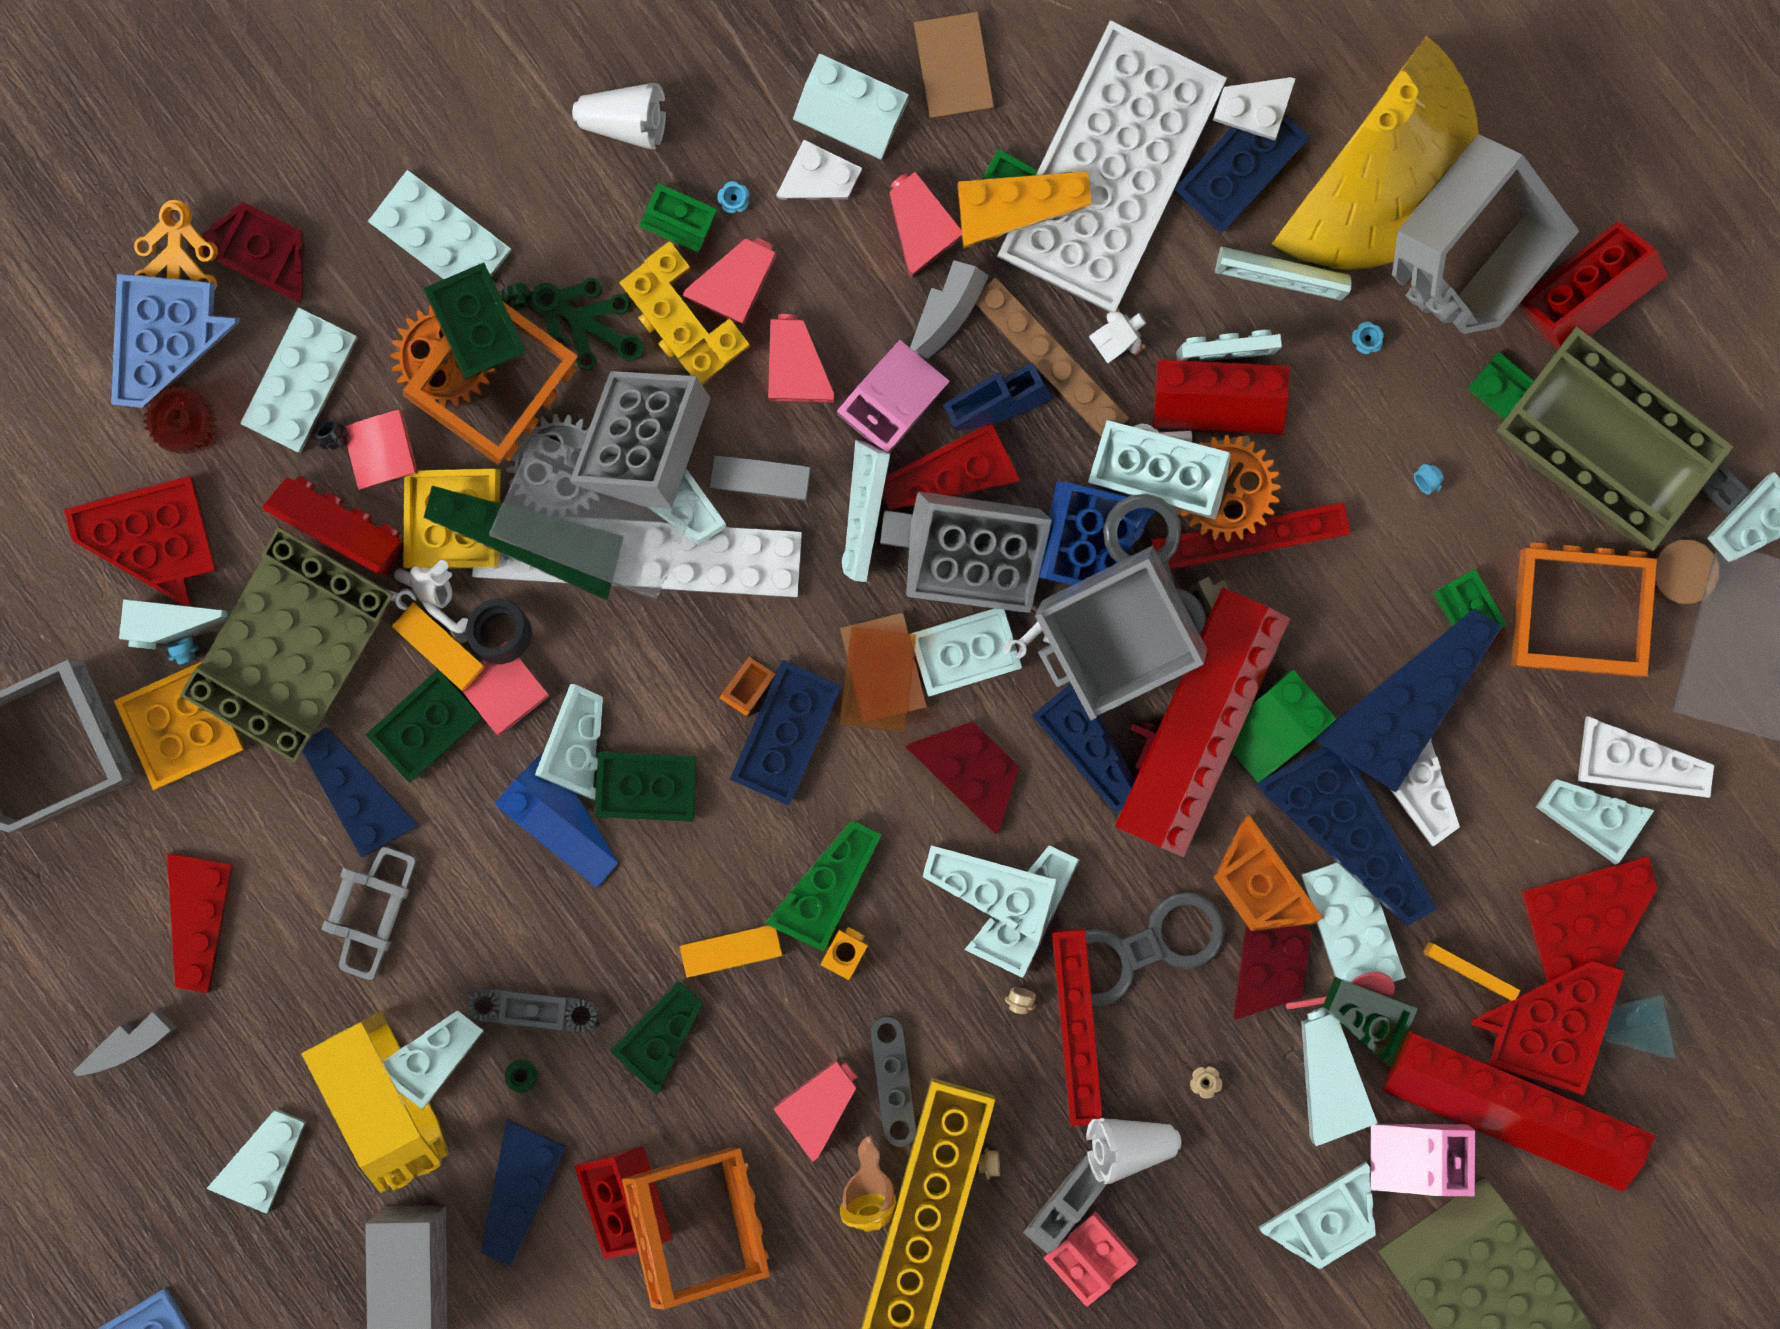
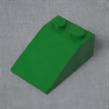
M1289 670L1253 701L1231 753L1258 783L1309 744L1330 726L1336 718L1294 670Z

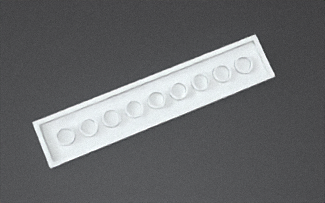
M552 517L555 519L562 520L560 517ZM567 517L563 520L624 537L611 586L798 597L802 532L726 527L698 545L670 524ZM502 553L499 554V568H473L472 577L567 583Z

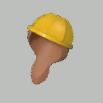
M869 1135L863 1139L858 1147V1157L861 1166L859 1171L848 1181L843 1192V1202L840 1206L842 1222L849 1227H855L865 1232L878 1231L888 1224L893 1218L894 1209L897 1205L893 1184L886 1174L880 1170V1151L874 1144L873 1136Z

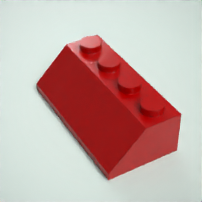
M1618 221L1535 284L1519 303V306L1543 337L1558 350L1576 326L1591 336L1668 277L1658 251Z
M1158 360L1155 365L1153 428L1283 435L1288 403L1290 366Z
M299 475L296 481L286 477L264 503L262 510L381 575H388L403 548L404 541L398 538L401 533L400 531L383 523L381 528L372 524L370 520L373 516L356 507L353 512L342 507L344 500L328 491L324 496L313 491L315 484Z

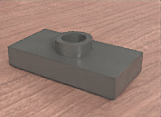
M1722 463L1700 490L1726 515H1729L1751 492Z

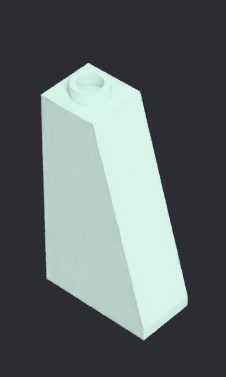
M1323 1007L1307 1013L1308 1019L1301 1021L1309 1134L1315 1146L1377 1124L1341 1024Z

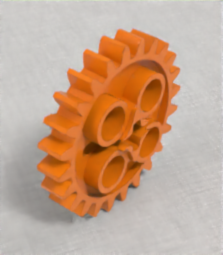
M430 305L428 309L429 315L425 316L418 309L416 312L419 320L414 322L412 319L406 318L410 328L408 330L398 328L397 331L403 336L402 341H392L396 347L400 348L399 352L390 354L391 358L400 362L392 367V371L403 373L397 380V383L400 385L409 383L427 359V357L423 359L415 357L414 349L420 343H428L430 346L429 356L443 337V332ZM450 354L448 356L449 362L447 364L443 363L438 371L445 372V383L440 387H433L429 381L423 392L436 402L439 401L446 409L448 401H451L454 407L459 409L461 398H464V400L471 404L472 398L470 393L475 392L480 396L483 395L479 385L481 383L490 385L491 382L485 375L486 373H496V370L493 368L464 380L453 354Z
M1225 435L1223 444L1219 445L1216 438L1212 437L1211 448L1231 453V467L1227 474L1226 484L1230 482L1239 463L1244 464L1243 469L1233 482L1236 492L1234 494L1228 493L1225 496L1216 520L1185 511L1181 515L1183 518L1192 515L1193 519L1189 526L1193 528L1201 524L1200 534L1202 536L1209 530H1212V537L1215 541L1220 533H1224L1227 542H1230L1232 533H1237L1240 540H1244L1243 530L1248 529L1255 535L1254 524L1259 523L1266 527L1267 524L1263 518L1264 514L1275 515V512L1269 505L1270 503L1277 504L1280 502L1277 497L1272 495V492L1281 490V485L1273 484L1272 480L1280 475L1279 472L1268 471L1273 466L1274 461L1272 459L1263 462L1262 459L1266 454L1265 449L1257 453L1253 452L1255 448L1254 441L1250 442L1247 447H1243V438L1241 436L1238 437L1235 444H1231L1229 436ZM1247 474H1254L1259 478L1258 487L1252 491L1241 487V480ZM1232 502L1240 503L1243 506V513L1237 519H1229L1225 516V509Z

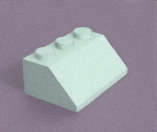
M819 53L805 83L793 120L882 160L907 106L909 94Z

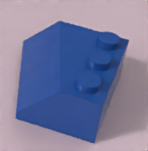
M1057 481L1049 512V518L1052 519L1039 578L1074 585L1117 564L1118 562L1111 558L1104 544L1103 528L1109 512L1118 502L1127 497L1069 482ZM1147 507L1136 508L1128 512L1120 521L1117 529L1118 543L1127 554L1135 541L1139 540L1144 531L1145 524L1156 510Z

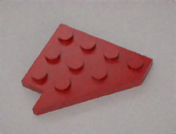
M192 476L64 509L71 540L74 543L183 606H193L186 579L217 571Z
M1648 856L1521 891L1546 982L1590 960L1611 966L1615 965L1657 890V884Z
M1590 960L1517 996L1516 1000H1509L1473 1018L1472 1025L1498 1033L1488 1064L1584 1096L1625 971L1611 965Z

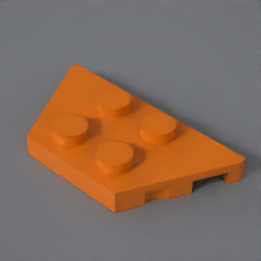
M1249 815L1243 819L1213 878L1250 930L1256 931L1315 924L1323 919Z

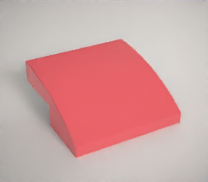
M402 410L391 411L345 426L347 429L345 434L346 443L358 490L418 474Z
M520 657L513 662L505 664H494L482 660L481 663L486 668L463 691L472 705L499 737L550 697Z
M1096 1211L1068 1233L1057 1249L1044 1256V1260L1086 1307L1109 1290L1112 1284L1134 1267L1139 1260Z

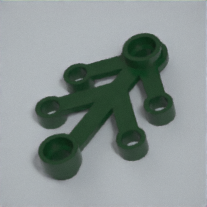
M587 278L581 284L562 289L557 288L551 283H542L536 286L532 291V297H530L533 309L538 314L544 315L549 335L555 340L558 338L563 339L564 346L567 349L569 348V342L561 334L557 313L569 320L578 352L576 361L582 370L590 371L597 364V358L590 350L585 330L616 347L619 355L625 361L634 362L642 357L644 345L640 338L632 334L622 336L593 319L611 313L617 315L627 313L630 303L624 295L617 294L610 300L575 309L565 303V301L581 296H586L590 299L597 298L602 291L601 284L597 279ZM589 283L597 284V291L593 294L586 292V286ZM546 294H550L553 297V302L548 306L543 305L541 302L542 297ZM617 299H623L625 301L624 309H614V302ZM629 343L637 345V351L633 355L625 352V347ZM584 355L592 356V364L583 366L581 358Z

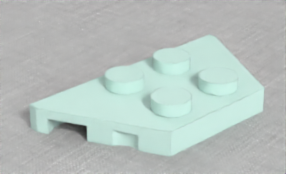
M1364 1162L1260 1225V1231L1291 1252L1304 1258L1318 1269L1328 1265L1376 1235L1372 1211L1373 1198L1370 1187L1369 1165Z

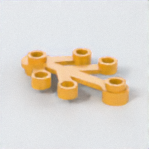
M180 200L167 201L160 209V222L147 235L135 241L134 249L139 256H151L157 250V242L168 234V246L144 269L136 271L134 275L145 273L147 276L156 277L167 267V278L181 279L182 268L191 280L203 281L205 278L209 282H215L216 290L217 281L215 277L210 274H204L182 248L183 235L195 248L196 257L200 261H212L218 255L217 246L213 242H206L192 226V213L186 203ZM176 210L180 213L179 222H176L173 218ZM143 241H147L149 244L147 252L142 249ZM204 246H208L210 249L209 257H205L203 254Z

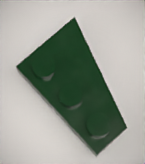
M678 979L610 1048V1052L655 1095H658L662 1083L675 1061V1056L702 1006V1001Z

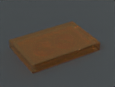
M851 627L840 725L906 732L917 634Z

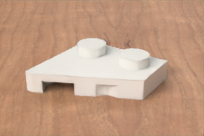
M1289 77L1224 87L1213 121L1275 141L1295 78Z
M803 140L776 197L780 200H787V198H807V200L821 198L848 199L862 172V168Z

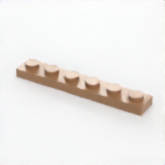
M996 277L983 288L975 305L1030 363L1033 362L1040 374L1101 438L1107 420L1120 424H1125L1129 420L1126 414Z

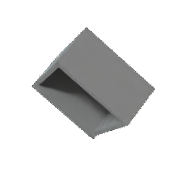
M1153 546L1042 600L1035 615L1050 643L1049 646L1038 651L1056 687L1070 681L1090 720L1204 665L1207 648ZM1053 652L1056 654L1066 673L1065 675L1059 676L1049 654Z
M446 1205L384 1206L366 1223L367 1329H448Z

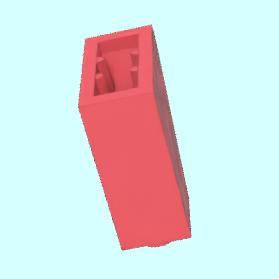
M916 172L910 176L904 173L891 184L893 189L889 192L907 270L912 278L962 239V230Z
M755 237L754 241L744 239L686 288L683 293L684 299L725 319L730 318L732 322L744 327L777 257L776 252L771 250L773 245Z
M779 314L778 320L771 319L769 401L834 403V392L804 321L797 320L798 316L793 314Z
M838 1059L777 1103L773 1109L812 1162L819 1157L856 1089V1083L853 1080L857 1078V1075L847 1062L841 1065Z

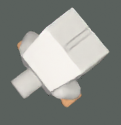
M1117 308L1115 312L1107 314L1109 323L1089 336L1107 363L1115 360L1127 350L1137 355L1145 349V345L1141 343V335L1138 329L1147 323L1140 313L1129 319L1127 315L1120 313V309Z

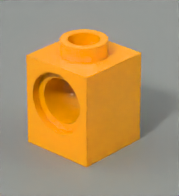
M848 927L846 931L839 928L820 965L850 980L868 946V943L863 941L865 935L851 927ZM847 942L854 946L855 955L852 959L842 960L838 957L836 949L841 943Z

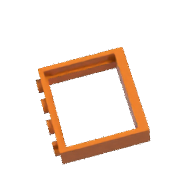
M503 302L513 325L561 359L562 362L499 446L423 392V389L451 353L444 336L403 389L402 396L498 465L504 458L510 461L520 448L516 441L523 432L527 435L532 432L539 422V419L535 417L542 406L547 410L559 395V393L554 391L561 381L567 384L578 369L573 365L578 357L576 354L505 302Z
M1530 543V548L1520 550L1511 666L1636 677L1648 676L1657 559L1647 558V552L1628 551L1627 556L1615 555V549L1595 548V554L1582 553L1581 546L1563 545L1562 551L1549 550L1550 544ZM1535 560L1642 568L1635 662L1528 653Z
M741 1148L722 1149L622 1178L651 1308L665 1310L770 1277L766 1261L770 1258L767 1251L763 1248L761 1239L763 1228L759 1218L756 1217L754 1208L755 1193L748 1182L746 1173L748 1163L743 1160ZM722 1162L746 1269L672 1291L648 1183Z

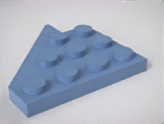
M117 274L111 405L147 407L239 324L240 318L213 315L215 282Z

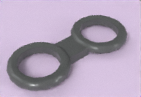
M1150 494L1131 495L1121 500L1109 512L1103 528L1104 544L1111 558L1119 563L1132 556L1127 554L1118 543L1117 529L1122 518L1136 508L1147 507L1156 510L1164 517L1168 532L1165 544L1156 553L1174 585L1168 561L1177 551L1181 539V524L1174 508L1164 499ZM1175 588L1184 606L1191 612L1193 623L1199 635H1201L1207 619L1200 601L1188 591Z
M1183 891L1173 893L1157 904L1150 915L1147 929L1123 939L1112 931L1097 928L1085 930L1087 944L1093 942L1108 944L1116 950L1122 964L1120 978L1112 988L1100 993L1091 992L1092 1006L1112 1004L1124 996L1133 982L1135 970L1162 959L1173 967L1183 969L1200 967L1212 960L1223 945L1226 931L1223 915L1216 904L1200 893ZM1186 904L1197 906L1205 911L1212 926L1211 938L1206 947L1197 954L1188 956L1176 954L1168 949L1161 933L1163 919L1167 913L1177 906Z

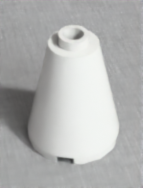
M658 83L582 95L578 102L573 104L572 117L581 129L646 149H656L655 145H660L664 134L666 111H660L659 101H665L662 87Z
M1098 1118L1091 1120L1086 1133V1141L1092 1140L1093 1150L1087 1151L1091 1170L1096 1180L1099 1182L1104 1181V1184L1114 1183L1171 1159L1177 1155L1178 1150L1181 1148L1180 1134L1170 1124Z

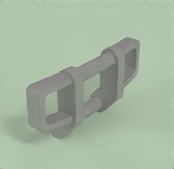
M383 847L379 850L368 874L343 867L340 875L343 879L328 920H324L321 928L325 932L345 937L339 962L340 970L367 980H372L376 977L384 953L389 950L391 944L389 937L403 898L407 899L410 891L408 886L417 863L415 856L390 847ZM387 854L406 860L408 863L401 885L375 876ZM355 883L391 894L377 935L341 924ZM352 940L378 949L369 972L348 964Z

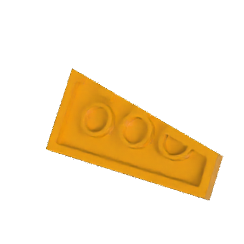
M1088 171L959 181L957 184L963 249L973 246L975 243L987 239L991 240L1003 236L1005 233L1020 228L1024 229L1033 226L1035 223L1047 219L1051 220L1091 205Z

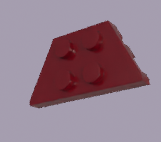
M242 202L232 209L229 215L217 220L210 226V229L201 235L206 242H213L217 246L218 255L214 261L301 304L303 300V232ZM188 242L187 247L195 251V248ZM208 246L203 248V254L206 257L210 255Z
M973 721L909 743L906 746L995 834L999 832L1019 766Z
M1245 923L1232 1018L1241 1019L1303 997L1311 932L1301 925L1251 931Z

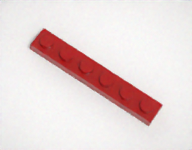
M1344 502L1264 518L1267 526L1264 527L1259 523L1254 524L1255 535L1248 529L1243 530L1244 540H1240L1237 533H1232L1230 542H1227L1224 533H1220L1215 541L1212 537V530H1209L1204 536L1200 534V531L1181 534L1177 551L1168 561L1170 570L1350 535ZM1167 537L1151 541L1156 552L1165 544Z
M1085 928L1052 931L1070 1126L1089 1125L1092 1119L1103 1118L1086 931Z

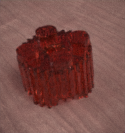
M172 386L171 389L166 387L165 392L160 391V396L155 395V401H150L151 407L146 408L148 411L143 414L146 417L143 423L147 424L145 430L150 432L149 437L153 438V442L159 444V447L172 453L188 455L189 452L195 453V449L202 450V447L208 446L213 440V435L215 434L213 428L217 427L214 421H217V418L213 417L215 411L211 410L213 406L203 395L189 388ZM180 413H183V416L186 417L182 427L175 425V420L180 419Z

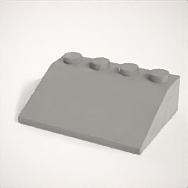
M610 371L570 482L573 485L640 506L672 509L711 399L697 376Z
M918 492L910 529L907 597L1030 613L1052 519L1037 508Z

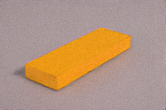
M414 602L392 625L401 636L462 691H465L486 668Z
M769 925L680 945L687 978L782 956L777 929Z
M1428 942L1423 951L1428 957L1506 999L1516 1000L1521 991L1433 943Z

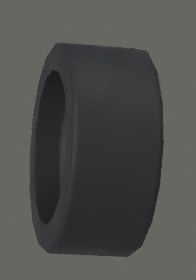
M499 598L488 600L476 607L469 616L466 625L467 641L472 649L489 663L505 664L513 662L523 655L530 644L532 637L531 622L525 613L513 602ZM504 614L511 616L517 625L511 640L502 647L494 649L487 647L481 638L487 623L496 616Z

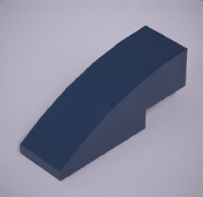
M1033 362L1005 378L998 372L946 402L943 406L955 430L960 431L994 424L1015 417L1049 401L1053 397L1042 375Z

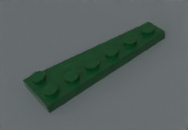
M431 486L423 519L474 540L485 547L494 549L598 598L608 600L624 537Z

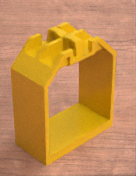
M382 1011L301 1053L359 1167L380 1193L388 1190L389 1186L393 1191L405 1186L416 1177L415 1174L420 1176L432 1172L442 1165V1158L449 1154L439 1120L430 1103L424 1109H421L399 1092L383 1063L384 1060L395 1054L401 1047Z

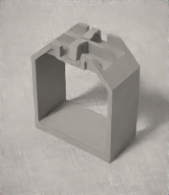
M1478 134L1398 230L1392 276L1402 286L1412 277L1411 288L1406 294L1409 301L1418 306L1422 312H1431L1445 324L1453 322L1456 328L1463 334L1497 328L1503 324L1577 235L1579 230L1522 154ZM1503 187L1524 217L1462 292L1457 295L1453 288L1443 279L1446 254Z
M63 661L1 690L0 706L62 678L108 780L19 821L3 815L0 809V830L8 833L26 831L138 779L84 661Z

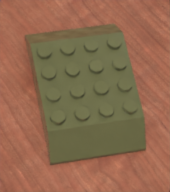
M1577 326L1496 430L1515 454L1618 533L1651 551L1655 550L1733 448L1731 444Z
M1484 1176L1475 1182V1196H1454L1378 1250L1382 1259L1432 1329H1593L1584 1313L1513 1212Z

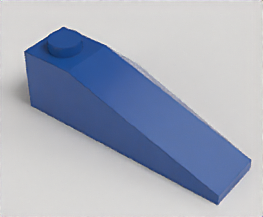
M540 754L513 781L496 801L495 805L598 888L619 862L601 832L597 829L578 795L573 791L535 775L542 758V754Z

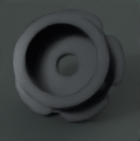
M336 420L325 422L315 434L320 442V448H330L331 450L339 448L345 442L346 437L344 435L347 429L345 426L338 424Z

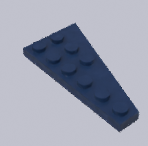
M1472 609L1435 641L1416 654L1409 662L1364 696L1357 704L1338 717L1313 740L1393 792H1397L1502 626L1477 610Z
M1321 747L1253 785L1403 924L1408 926L1437 910L1356 767L1325 747Z

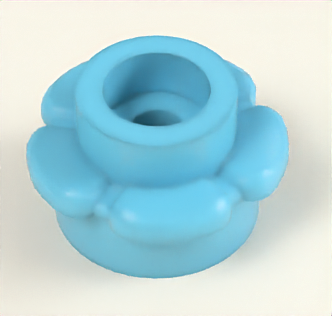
M735 181L728 182L724 185L723 189L719 190L718 202L722 204V209L727 213L742 212L749 204L747 200L750 196L746 186L739 185ZM732 195L737 196L735 201L731 200Z
M1363 322L1358 326L1357 330L1353 331L1352 342L1356 344V349L1363 354L1377 352L1383 346L1382 339L1384 333L1380 326L1374 325L1371 322ZM1366 335L1371 337L1370 341L1365 340Z
M1424 463L1414 473L1415 483L1422 492L1430 494L1433 491H1441L1442 485L1440 483L1444 480V477L1437 466H1430Z
M191 637L179 640L167 647L170 653L168 659L170 661L176 659L178 665L196 658L194 652L199 649V646L194 644Z

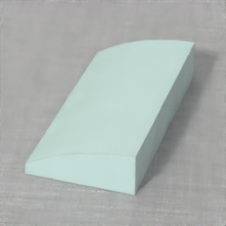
M1222 246L1219 250L1215 273L1340 301L1351 290V276L1349 274Z
M1107 420L1088 483L1094 487L1127 496L1138 494L1154 495L1164 499L1174 509L1216 520L1226 484L1231 453Z

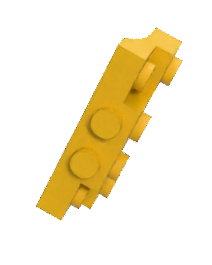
M670 241L645 259L644 264L619 282L643 313L638 318L649 333L656 330L663 339L658 344L669 359L675 355L690 376H697L702 385L751 347L730 318L708 334L674 290L671 284L686 274L691 268Z

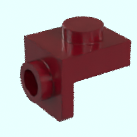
M1140 721L1138 726L1131 724L1129 728L1130 731L1146 737L1134 768L1139 770L1158 731V727L1144 721Z

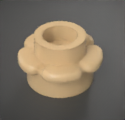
M1013 987L1008 997H1005V1002L1010 1005L1009 1009L1018 1014H1028L1029 1010H1035L1037 1006L1034 1004L1036 994L1025 988Z
M1199 1067L1192 1073L1193 1078L1190 1081V1087L1195 1094L1198 1093L1201 1098L1208 1099L1212 1098L1214 1093H1218L1221 1090L1223 1082L1219 1078L1218 1070L1214 1067ZM1205 1079L1209 1080L1208 1085L1203 1084Z
M989 1147L985 1148V1154H980L978 1160L979 1173L985 1174L987 1180H990L992 1176H1000L999 1150H989Z

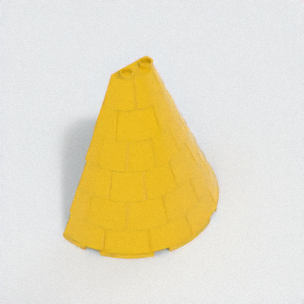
M1426 36L1388 86L1387 91L1272 242V246L1299 261L1330 266V269H1368L1394 262L1398 230L1479 134L1475 107L1467 85L1452 60L1430 38Z

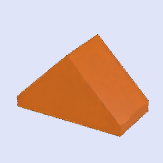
M749 656L719 698L744 715L749 716L776 674Z

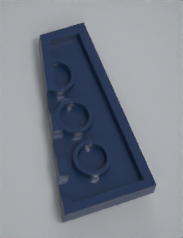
M1070 683L1032 716L1112 810L1118 814L1125 805L1135 779L1099 715L1097 718L1090 720Z
M324 728L311 737L302 752L361 857L419 826L417 821L400 806L401 804L384 789L371 772L357 760L356 756L329 728Z
M510 1119L506 1120L481 1253L511 1267L567 1146Z

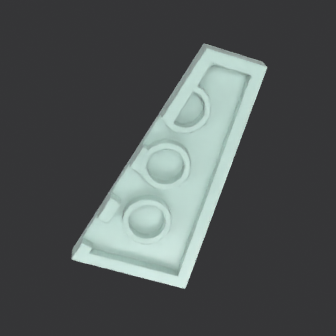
M855 440L846 547L842 557L843 573L852 580L866 582L890 454L868 441Z
M931 845L922 877L1041 944L1058 880Z
M1050 845L1028 871L1058 880L1043 937L1080 860ZM990 917L982 927V930L964 950L1025 978L1040 944L998 919Z

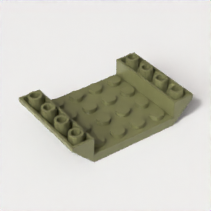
M278 526L262 553L263 558L203 662L195 668L180 696L295 763L319 727L373 635L394 594Z

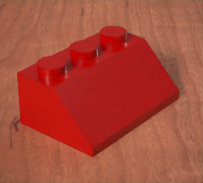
M643 1145L620 1150L575 1165L574 1168L603 1258L609 1259L639 1253L622 1178L651 1170ZM655 1182L648 1183L661 1243L664 1244L673 1240L659 1197L658 1188Z

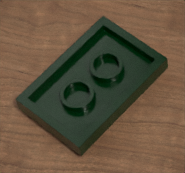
M484 262L423 288V292L464 380L526 354V350Z
M437 669L365 735L408 783H411L483 717L455 685Z
M598 752L595 817L693 822L697 756Z

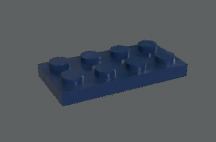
M1286 114L1283 115L1275 141L1231 127L1177 185L1174 192L1217 232L1222 234L1310 139V136Z
M782 660L730 780L790 806L842 686Z

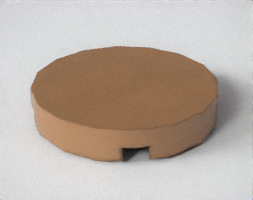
M1678 540L1666 545L1656 555L1655 587L1665 599L1676 604H1694L1704 600L1714 590L1719 579V565L1715 555L1706 545L1695 540Z

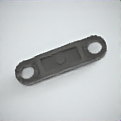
M481 988L473 992L467 1002L470 1016L481 1022L586 1032L593 1028L598 1020V1010L595 1004L590 1000L582 998ZM479 996H488L493 1001V1009L490 1013L482 1014L477 1011L475 1002ZM583 1006L589 1009L591 1018L587 1024L580 1025L573 1020L572 1013L576 1007Z
M883 1016L878 1018L871 1027V1041L883 1132L886 1140L891 1145L903 1147L910 1144L916 1135L904 1033L901 1023L896 1018ZM885 1023L892 1024L897 1031L895 1038L889 1042L881 1040L877 1034L878 1028ZM904 1121L908 1124L909 1133L905 1138L898 1139L893 1137L890 1128L894 1122Z

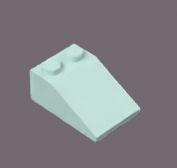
M123 599L119 639L129 640L128 647L156 650V643L168 644L225 623L231 612Z

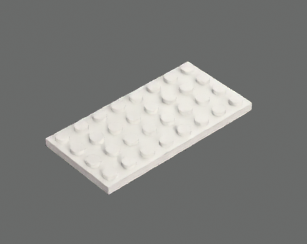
M1110 20L1036 174L1047 175L1088 171L1091 205L1051 220L1047 219L1035 223L1033 226L1024 229L1020 228L1008 232L997 257L1109 312H1115L1227 78Z

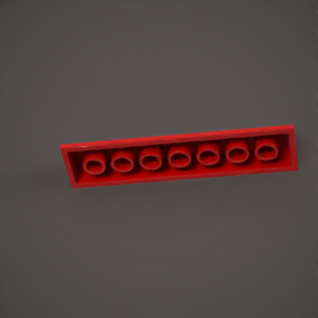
M1221 588L1200 635L1207 648L1204 665L1182 675L1116 822V828L1184 858L1291 618L1227 588Z
M1408 1031L1394 1066L1390 1068L1382 1087V1091L1458 1123L1469 1124L1477 1131L1622 1192L1625 1191L1643 1167L1656 1137L1646 1130L1411 1031Z

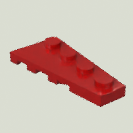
M990 424L886 475L882 497L889 511L914 506L918 492L954 497L1020 482L1021 480L993 425Z
M167 853L175 988L210 993L233 864Z

